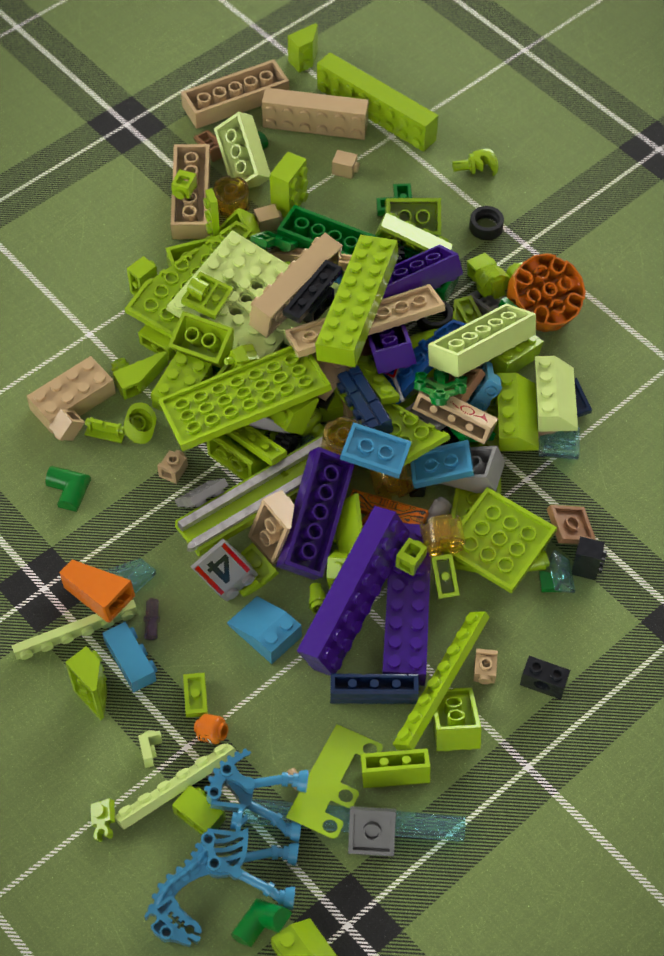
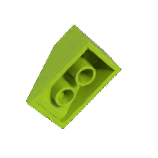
M448 689L432 717L436 750L481 749V723L473 689Z

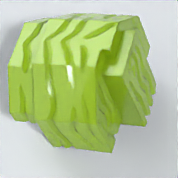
M489 263L477 270L474 280L476 281L477 290L483 298L492 295L494 299L506 295L505 290L508 289L510 277L498 265Z

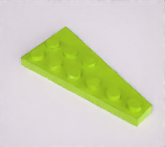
M336 388L337 394L346 404L344 400L345 394H340L338 389ZM395 403L383 405L392 420L394 430L390 435L412 442L404 466L450 440L448 433L437 430L431 423L423 422L417 415Z

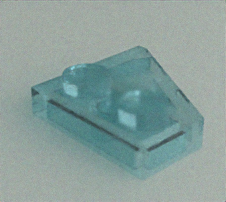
M578 427V431L567 433L558 431L554 434L540 436L539 456L578 460L580 427Z
M142 558L104 570L131 580L134 593L138 592L156 575V570Z

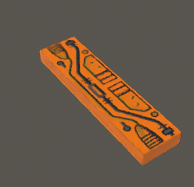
M354 489L351 495L359 493L360 510L365 515L371 513L374 506L395 511L403 523L423 525L429 515L428 510Z

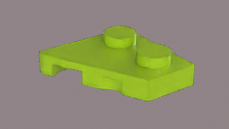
M472 295L454 300L452 320L468 324L482 316Z

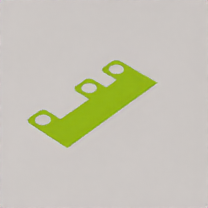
M336 724L308 775L306 793L299 792L286 818L329 838H337L343 827V821L325 813V810L330 801L346 808L354 806L359 792L341 783V780L354 755L358 754L361 756V754H365L363 751L365 744H374L377 748L376 753L382 751V744ZM349 790L353 794V799L350 802H343L339 799V792ZM326 820H333L337 823V830L333 833L326 832L323 829V823Z

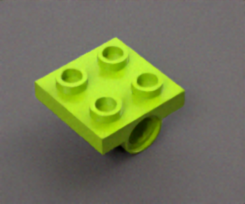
M199 272L196 277L194 276L190 280L187 291L181 299V304L216 320L232 295L234 288Z

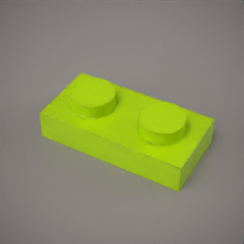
M205 672L184 674L186 718L200 717L203 714H208Z

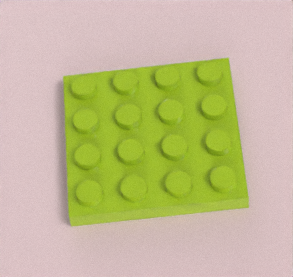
M486 487L441 549L443 553L452 554L453 559L512 594L556 533L557 527Z

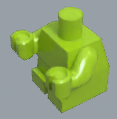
M246 344L231 350L230 355L224 358L225 365H232L234 369L260 357L253 344Z

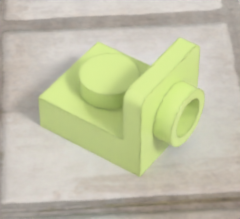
M149 730L142 735H138L145 768L154 766L153 758L157 757L154 745L162 743L161 732Z

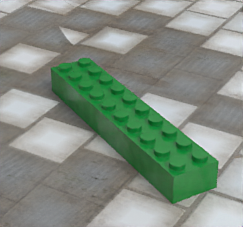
M293 205L277 228V234L299 241L298 248L308 249L316 237L320 238L324 233H327L343 245L341 254L348 255L353 254L360 235L378 237L297 205ZM405 247V259L402 261L420 254V252ZM459 277L434 289L441 300L447 302L458 283Z

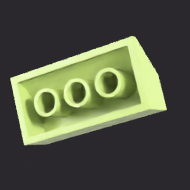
M238 111L214 128L234 192L258 187L270 179V170L252 115Z
M535 356L538 432L578 431L574 368L556 356Z

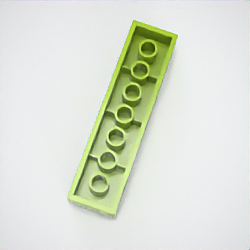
M331 52L317 63V89L332 96L369 100V120L423 152L437 140L438 114Z
M360 235L315 343L317 361L356 367L398 260L397 240Z

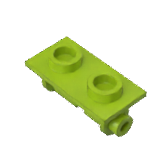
M94 417L87 418L85 421L87 428L84 435L122 444L125 432L124 426L121 423L104 422L94 419Z

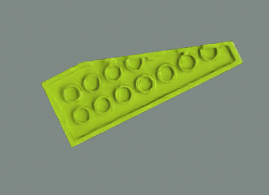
M235 221L220 231L219 235L213 239H208L204 245L199 248L196 247L175 261L171 267L166 270L163 269L154 278L146 280L125 307V313L165 336L172 338L180 318L167 311V305L232 230L248 239L253 229L239 221Z

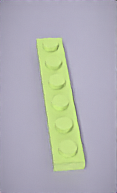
M131 600L110 623L103 620L97 614H93L11 645L16 660L28 659L34 653L49 651L55 645L61 643L68 644L79 636H89L95 630L109 628L118 621H128L134 615H137V607L134 600Z
M228 743L217 746L214 752L208 756L198 758L191 767L178 771L171 780L161 782L154 791L141 795L138 801L132 805L122 807L118 814L115 815L116 822L123 829L128 828L186 790L189 785L192 786L211 774L214 768H220V761L227 762L228 755L234 757L236 749Z

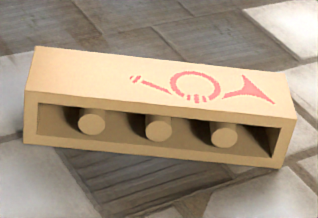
M419 391L412 408L482 444H485L492 435L498 418L454 396H451L444 406L433 405L429 395L422 391Z

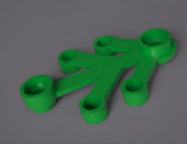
M435 369L433 379L437 381L435 383L427 379V373H415L414 389L428 394L433 405L444 406L451 396L466 393L467 377L464 375L455 377V381L445 383L449 381V373Z

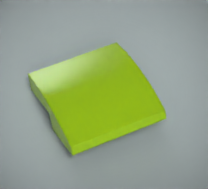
M253 542L241 554L259 575L255 577V580L250 585L245 586L239 591L243 597L257 591L279 574Z

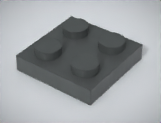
M350 806L348 854L394 856L396 809Z

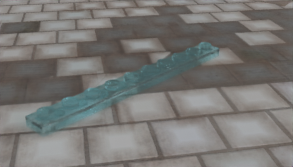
M252 799L253 802L270 811L282 814V819L285 822H292L286 816L294 802ZM328 805L325 813L343 821L341 831L349 832L350 808ZM245 809L242 814L243 818L247 813V823L271 825L270 820L249 809ZM396 811L395 836L464 842L466 817ZM326 820L323 823V829L336 831L337 823L333 820Z

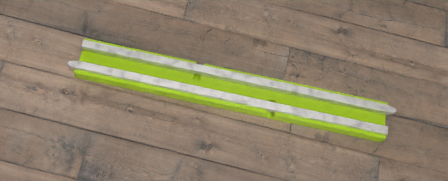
M433 377L427 378V379H429V380H431V381L437 383V381H435V380L433 379ZM413 389L399 406L406 409L416 401L419 390ZM354 416L291 452L277 464L267 466L175 520V528L188 543L187 551H195L200 557L222 539L226 541L253 524L261 501L265 497L282 490L292 501L295 500L309 452L317 447H321L341 455L353 422L361 424V422L356 421Z

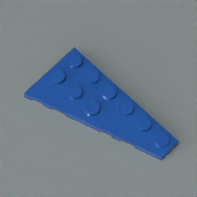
M453 319L436 330L434 336L428 340L422 339L418 342L419 346L413 349L416 364H412L408 368H399L396 375L404 398L414 389L415 373L425 372L428 374L434 368L429 366L428 344L466 325V323ZM384 375L396 390L393 379ZM399 398V402H397V403H395V404L399 405V404L402 402V401L400 400V398Z

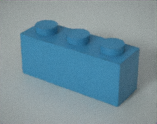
M123 622L102 633L107 648L133 693L156 681L155 673L157 668L152 660L148 661L146 657L148 653L142 643L138 644L136 640L138 636L133 627L129 628L127 623Z

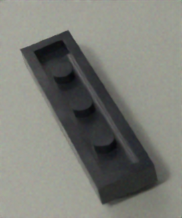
M325 260L285 307L283 316L300 324L340 276L342 267Z

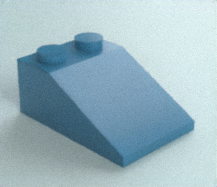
M258 596L227 622L229 627L271 664L302 637V625L286 611Z

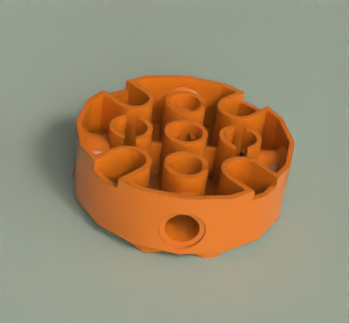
M546 253L532 256L515 270L508 281L507 298L518 308L536 314L537 331L550 332L559 330L579 314L583 306L586 290L582 276L573 264L556 257V255Z

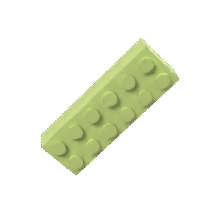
M506 303L429 343V366L452 374L454 377L463 376L470 370L477 368L481 364L490 361L492 358L501 355L503 352L536 335V314Z

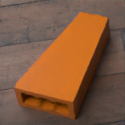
M71 560L59 572L64 588L108 623L135 597L131 580L75 560Z

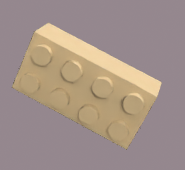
M90 356L27 395L30 410L53 434L49 426L60 409L74 410L81 416L116 394L114 380Z

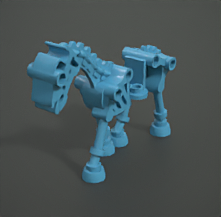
M246 748L240 754L236 751L234 757L228 755L227 762L220 761V769H213L215 776L208 777V781L211 784L210 786H205L204 790L207 792L206 799L211 804L210 808L236 811L232 814L230 830H235V832L208 828L207 832L202 834L200 843L195 844V848L198 851L191 852L193 859H186L184 861L186 865L184 868L177 866L176 874H167V881L164 884L158 883V894H152L154 904L148 906V912L144 916L145 920L150 916L156 917V922L151 925V931L162 942H175L186 947L191 946L190 941L196 944L200 942V936L188 934L183 928L191 926L194 929V933L200 935L202 933L200 925L179 907L174 897L187 884L207 875L217 879L231 877L233 880L240 879L263 891V895L266 897L271 896L279 905H283V907L291 911L293 910L295 887H286L285 890L278 891L274 887L275 884L271 881L268 884L243 871L241 867L245 862L272 857V860L282 857V860H287L288 864L296 866L301 824L294 821L291 823L285 822L282 819V814L279 812L276 814L253 802L252 796L254 788L281 784L282 787L292 784V787H297L298 791L306 793L309 770H302L299 773H293V775H288V772H282L281 775L257 779L243 776L239 773L235 764L251 754V751H247ZM224 786L230 789L239 804L220 801L221 790ZM245 809H249L270 820L272 826H277L285 837H289L290 840L297 843H290L289 846H283V848L271 845V848L247 852L248 828L240 832V829L248 820L247 813L242 818ZM238 840H242V841L236 843L235 845H231V846L224 847V848H214V847H222V846L230 845V844H232V843H234V842H236V841H238ZM232 854V855L226 856V857H218V856H224V855ZM170 913H172V918L174 920L178 918L177 922L179 924H181L182 922L184 923L183 927L179 929V924H177L176 922L172 924L173 920L170 917H168Z

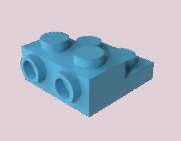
M485 362L480 367L486 375L466 402L482 411L487 410L492 398L496 397L502 389L501 379L498 375L494 374L493 364L490 362Z

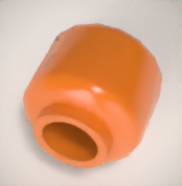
M203 714L200 719L196 720L194 731L199 741L216 745L226 739L228 724H226L225 719L221 716Z

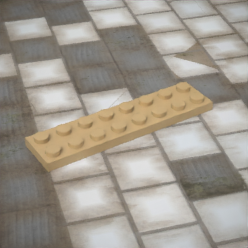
M430 284L384 298L380 303L368 335L445 311V304ZM326 317L285 330L286 337L298 358L316 352L315 343Z

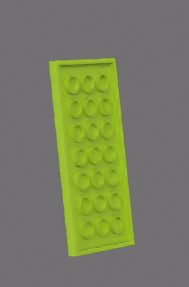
M288 346L160 398L158 402L183 452L332 390V387L312 354L298 358L292 346Z

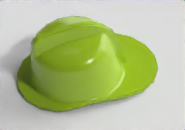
M142 402L134 403L129 407L123 429L125 435L134 443L146 444L151 440L156 425V414L152 407Z

